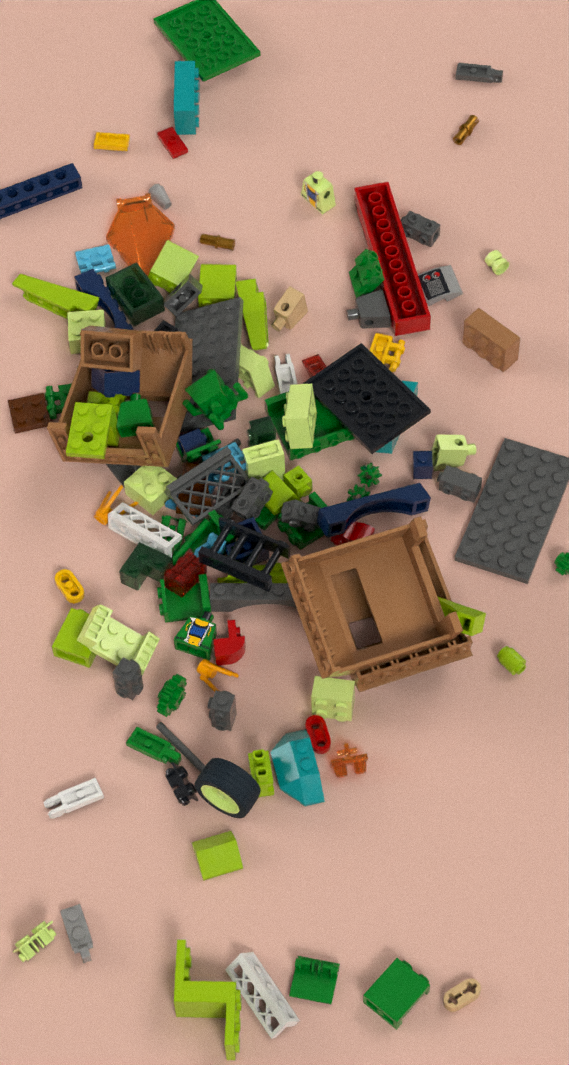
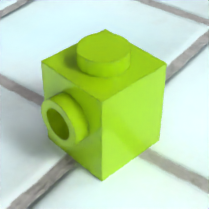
M299 465L284 474V483L299 498L306 497L313 491L312 479Z

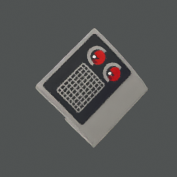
M451 265L434 268L418 274L428 306L444 298L448 302L463 294Z

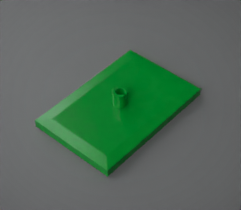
M194 0L153 18L154 24L184 60L195 61V67L199 68V77L203 82L261 56V51L216 0Z

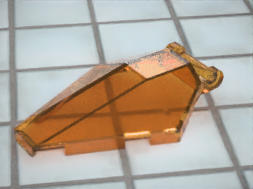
M150 193L128 199H116L118 211L106 235V241L109 245L118 251L122 260L135 274H138L144 283L149 282L147 278L166 241H171L175 231V224L152 203Z

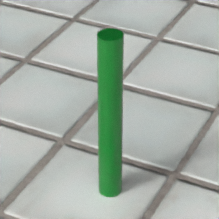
M204 518L174 554L168 562L170 565L175 567L210 524L207 519Z

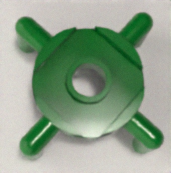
M209 369L207 374L213 371V369ZM239 382L233 385V388L238 393L237 395L225 385L229 401L222 406L223 412L219 415L214 413L206 415L200 407L195 408L188 399L184 400L182 404L192 416L204 414L218 430H223L224 420L231 416L230 412L233 408L234 410L237 408L238 402L246 400L249 395Z

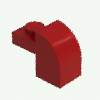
M227 620L229 638L213 639L217 666L236 663L245 653V636H241L240 627H236L235 620Z

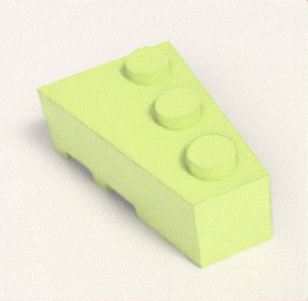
M241 344L239 378L244 381L243 386L246 388L251 387L256 392L255 396L260 398L275 386L268 366L269 362L266 357L260 356L252 349L249 350Z

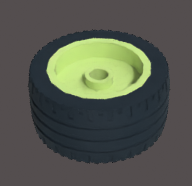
M212 758L203 768L195 782L196 791L209 805L234 818H244L250 812L261 793L259 784L249 773L236 764L222 758Z

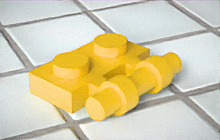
M375 333L369 351L384 365L385 363L389 364L391 372H396L401 363L400 357L405 351V341L400 339L398 343H393V336ZM389 351H393V352H394V355H393V356L388 355V354H389Z

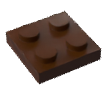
M44 393L8 400L15 434L48 426L50 417Z

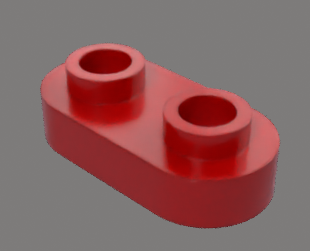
M312 715L307 718L305 728L310 737L313 751L317 754L327 753L331 748V738L323 717ZM313 726H318L319 728H318V729H313L312 727H313ZM322 743L324 746L319 747L318 744Z

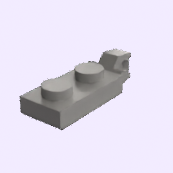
M78 904L60 910L72 950L75 954L80 952L83 963L92 961L89 949L93 948V941L81 905Z

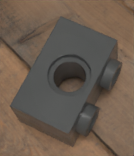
M189 274L165 298L164 306L177 317L201 294L203 285Z

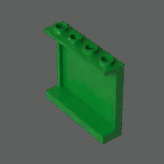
M286 392L264 400L265 411L290 461L355 439L315 398L317 418L313 448L290 449L289 441L286 442L285 439L287 428L283 427L282 417L285 415L284 404H287Z

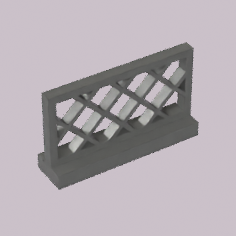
M228 446L166 486L165 494L174 501L192 526L207 517L209 512L214 509L216 511L241 494L244 486H234L235 477L244 479L246 483L250 480L231 455L232 451ZM230 462L234 467V473L223 471V466ZM211 473L220 474L219 483L208 481V476ZM222 475L233 477L232 485L222 484ZM196 483L205 484L204 492L193 491V485ZM207 485L218 487L217 495L207 494ZM220 487L231 489V494L228 497L219 496ZM181 493L189 494L188 503L180 502L177 496ZM192 495L203 497L202 505L191 504ZM205 497L216 499L215 505L213 507L204 506ZM190 507L201 509L200 515L195 519L189 513Z

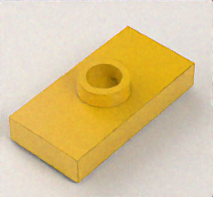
M96 132L94 149L128 151L130 134Z

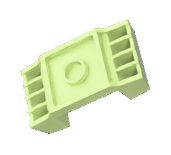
M101 604L93 607L77 641L88 647L91 652L116 666L123 657L136 661L140 665L143 676L160 638L149 631L142 636L111 618L113 610Z

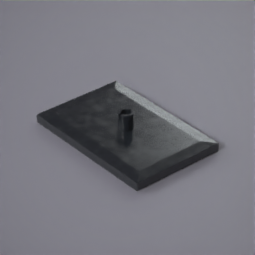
M362 343L303 383H312L314 397L371 454L431 413V409Z

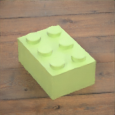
M312 383L290 385L289 392H286L287 404H284L285 415L282 417L283 427L287 428L285 431L286 442L289 441L290 449L313 448L317 418Z

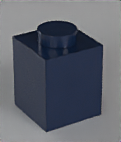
M200 429L178 437L177 443L184 456L187 452L206 445L207 438L204 432L201 433Z
M413 451V479H432V451Z

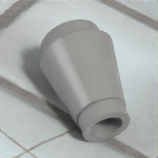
M155 184L149 189V197L164 210L172 205L163 186Z

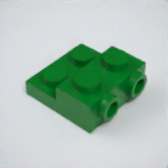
M365 249L355 258L356 266L349 271L356 298L371 293L384 281L378 255L372 250Z

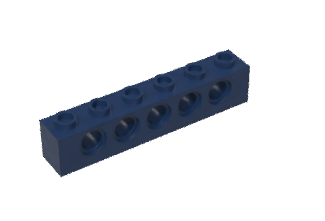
M74 164L62 166L0 189V219L82 189L81 176Z

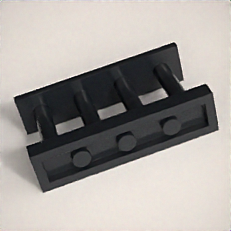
M220 517L219 528L221 533L211 548L201 547L198 552L199 562L269 592L272 587V576L270 573L280 556L289 559L290 546L284 541L275 540L237 524L232 519ZM228 534L238 537L228 556L218 553ZM246 541L256 545L246 563H240L235 560ZM263 548L273 552L263 570L259 571L252 568Z

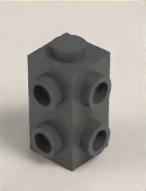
M409 211L401 219L405 236L423 245L432 247L440 236V224L420 214Z
M447 465L444 472L441 471L439 473L437 482H439V490L443 493L451 494L464 501L474 503L481 490L482 478L476 474L467 473L457 467Z
M251 477L249 482L245 484L239 497L235 499L231 509L245 520L252 517L254 519L258 518L261 510L270 500L273 493L268 487L269 483L262 478L257 480Z
M298 500L285 502L281 510V521L288 523L290 527H301L306 532H315L316 529H320L317 524L320 507Z
M123 657L112 672L115 690L120 697L133 700L136 695L142 692L144 687L141 668L136 661Z
M215 690L214 697H210L208 702V709H210L209 718L211 719L212 727L220 731H231L237 715L235 695L228 691Z

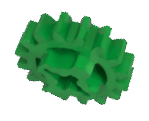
M176 674L173 675L172 679L164 683L157 697L159 698V704L157 705L158 713L167 717L171 715L172 711L174 712L179 708L186 696L184 691L187 679Z

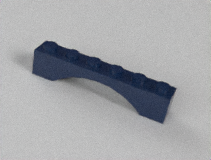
M91 269L74 276L76 289L98 297L99 302L97 306L102 310L104 309L109 315L115 328L134 330L132 325L126 322L127 319L124 312H120L116 299L111 298L109 288L103 285L104 282L100 274L97 275L95 270Z
M421 483L408 485L320 508L317 524L325 536L329 538L344 534L351 524L370 514L394 512L412 516L427 512L431 497Z

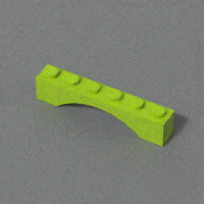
M438 597L445 617L450 613H457L463 629L461 633L474 636L483 631L486 617L485 612Z

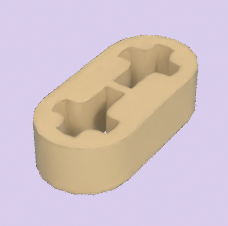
M467 979L448 990L443 998L444 1007L450 1012H456L475 1001L481 992L480 983L475 979ZM467 986L475 987L474 993L470 991L464 994L467 991ZM449 997L453 999L459 997L457 1004L455 1005L453 1002L449 1004Z

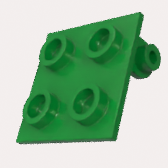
M298 956L295 961V972L289 997L332 1005L340 964Z

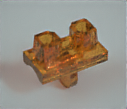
M344 743V749L338 750L337 756L345 757L333 759L330 762V767L334 769L336 778L348 776L347 765H354L355 775L366 773L368 756L367 754L351 756L350 754L358 753L357 747L349 748L348 743Z

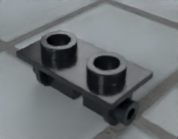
M172 762L171 764L174 768L167 769L165 777L171 788L179 785L173 791L178 802L186 806L190 803L189 800L191 798L198 801L195 794L197 793L195 786L187 779L188 772L183 766Z

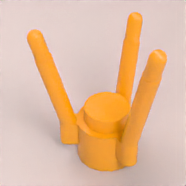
M123 485L119 486L109 501L108 499L112 492L108 491L94 515V518L103 525L108 523V514L112 511L110 506L123 489ZM135 501L129 506L134 508L136 505H138V502ZM123 510L119 514L123 515L126 511Z
M203 659L197 667V673L201 674L199 679L204 681L214 692L219 690L208 678H214L217 672L236 678L239 677V674L219 667L206 659Z

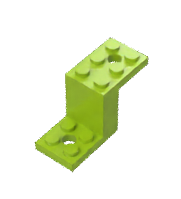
M89 391L87 403L75 402L66 455L70 457L105 459L107 446L118 447L120 434L116 427L120 404L125 402L127 397L122 394H116L115 397H105L102 393Z
M177 939L174 987L176 1017L226 1018V1059L235 1060L236 1053H240L241 990L237 989L236 982L191 981V948L187 947L186 940Z

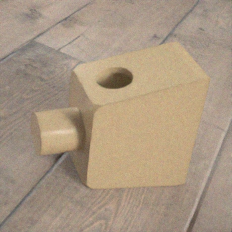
M291 286L288 287L274 308L276 320L271 326L276 331L280 332L283 327L289 330L293 329L307 314L308 308L305 295Z

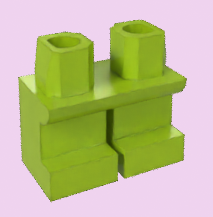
M254 750L252 753H248L250 775L261 788L259 797L274 795V782L268 750Z

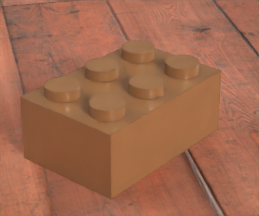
M480 308L464 320L463 343L467 348L478 353L481 358L486 359L493 367L500 369L502 372H505L518 360L520 337Z
M90 325L81 329V367L135 372L141 368L142 331Z

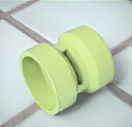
M498 250L490 252L485 258V263L492 267V271L496 275L504 273L509 267V262L502 258V254Z

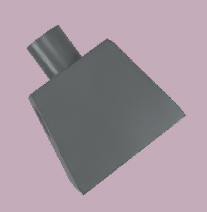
M383 290L357 297L355 299V309L346 310L348 321L358 319L360 327L363 329L390 327V313Z

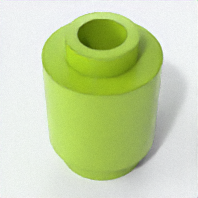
M505 646L497 654L499 663L512 675H519L526 669V660L515 649Z

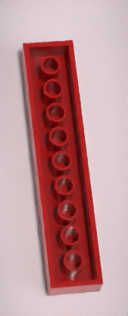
M389 182L355 187L354 202L368 249L377 253L382 268L384 281L380 284V288L385 296L395 336L430 330L431 315Z

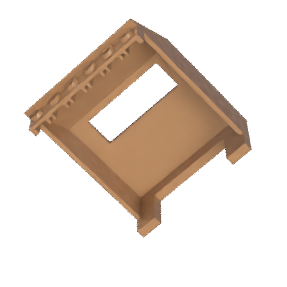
M142 330L141 368L138 369L140 370V393L137 394L141 395V399H147V401L169 402L164 417H153L155 427L138 426L137 436L119 437L118 447L107 446L105 459L70 457L66 455L75 402L87 403L89 391L98 392L91 387L92 368L81 367L80 359L59 422H49L47 430L62 461L169 467L187 411L182 403L186 399L190 401L191 398L185 389L192 385L193 339L188 338L186 332Z
M421 516L413 518L409 524L302 557L300 553L292 555L288 561L281 563L322 679L355 674L357 671L362 672L371 669L373 666L376 667V665L380 666L390 663L391 660H399L408 657L410 654L414 655L416 652L418 654L427 651L429 648L433 649L435 646L445 645L463 631L456 612L450 613L446 617L444 616L423 559L419 544L428 534ZM355 569L382 641L381 644L359 651L356 650L331 580V576Z
M424 519V520H423V523H424V526H425V528H426V530H427L428 525H427L426 520ZM426 537L419 544V548L438 597L452 601L428 537ZM352 569L331 576L356 650L359 651L381 644L382 641L358 648L349 624L373 617L356 570ZM460 633L445 645L435 646L433 649L429 648L427 651L418 654L416 652L414 655L410 654L408 657L399 660H391L390 663L380 666L376 665V667L373 666L371 669L362 672L357 671L355 674H349V676L355 681L358 691L362 692L471 657L473 654L470 648L473 642L471 636H465V634Z

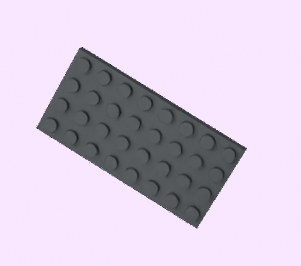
M241 297L181 312L176 317L175 327L178 331L186 332L188 338L193 339L192 384L207 375L209 369H215L223 379L224 384L237 395L233 385L238 382L243 317V300ZM190 398V402L192 403V405L195 408H198L199 406L196 404V402L192 398ZM233 408L230 412L231 416L224 420V422L236 420V409L234 410ZM187 410L180 433L214 424L204 414L192 416Z
M505 438L457 550L455 561L528 584L569 483V458Z

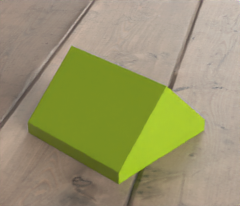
M273 470L264 478L269 483L268 487L273 491L270 500L265 504L273 515L282 513L281 510L285 502L291 500L303 502Z
M232 831L191 842L203 881L243 869L237 841Z

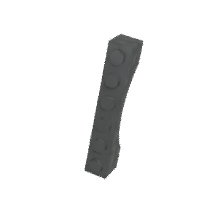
M249 583L210 584L211 612H232L239 608L259 604H278L296 608L288 583H272L269 592Z

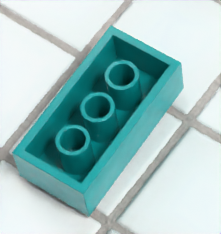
M175 61L174 122L175 131L178 135L196 134V127H199V117L196 116L200 114L199 104L197 105L200 102V93L197 92L200 90V80H196V78H199V68L195 67V61Z

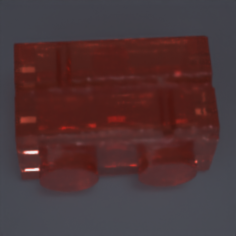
M188 552L184 557H180L177 560L176 565L172 569H168L165 572L164 584L166 589L183 597L199 581V575L207 573V565L200 563L199 557L197 558L196 555Z

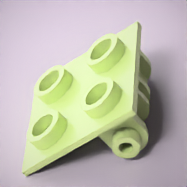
M43 921L32 930L33 935L31 937L26 935L15 944L17 948L13 953L19 951L21 954L18 957L22 962L29 961L36 954L34 950L37 953L40 952L33 940L42 949L45 948L44 945L46 946L54 940L56 933L52 928L50 930L47 929L53 921L47 924Z

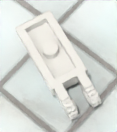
M285 354V362L287 364L281 365L279 356H274L275 372L280 394L288 392L290 385L297 384L290 354Z
M93 778L46 799L44 806L50 808L61 802V806L49 811L48 815L50 819L103 799L104 795L97 779Z

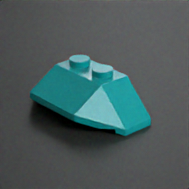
M306 729L286 733L270 752L280 790L299 801L303 806L325 802L319 769Z

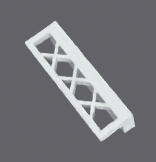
M123 502L108 514L109 529L165 561L172 558V547L182 539L181 534ZM124 510L130 515H120L119 513ZM133 520H142L144 523L136 524ZM147 528H156L159 531L150 532ZM171 536L173 539L168 542L162 537Z
M254 952L240 953L225 969L232 981L236 982L237 988L241 990L242 996L271 1039L276 1038L286 1027L295 1026L300 1021ZM238 965L243 969L242 977H238L234 971ZM248 982H252L254 985V995L250 994L247 990ZM259 999H263L266 1003V1012L260 1010ZM271 1016L275 1017L280 1024L275 1030L270 1025Z

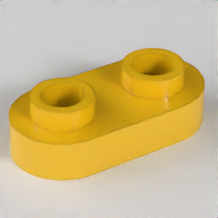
M67 569L58 571L55 575V583L63 596L70 603L81 602L85 596L84 589L75 575Z

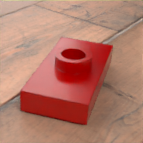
M173 127L157 133V137L173 159L188 153V148Z

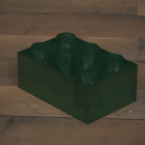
M137 262L105 277L106 285L111 292L112 298L116 299L118 306L133 326L165 311L163 296Z

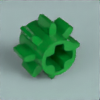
M369 463L367 467L365 465L360 467L362 472L357 476L360 477L361 484H367L369 488L373 484L377 485L380 483L377 479L382 476L379 466L375 467L372 463Z
M355 484L354 490L349 489L347 492L351 495L347 498V501L358 499L356 498L358 494L361 495L360 498L369 496L370 492H366L365 485L358 487Z
M564 552L560 553L554 562L557 566L555 571L562 576L564 574L567 575V573L569 574L568 552L566 554Z

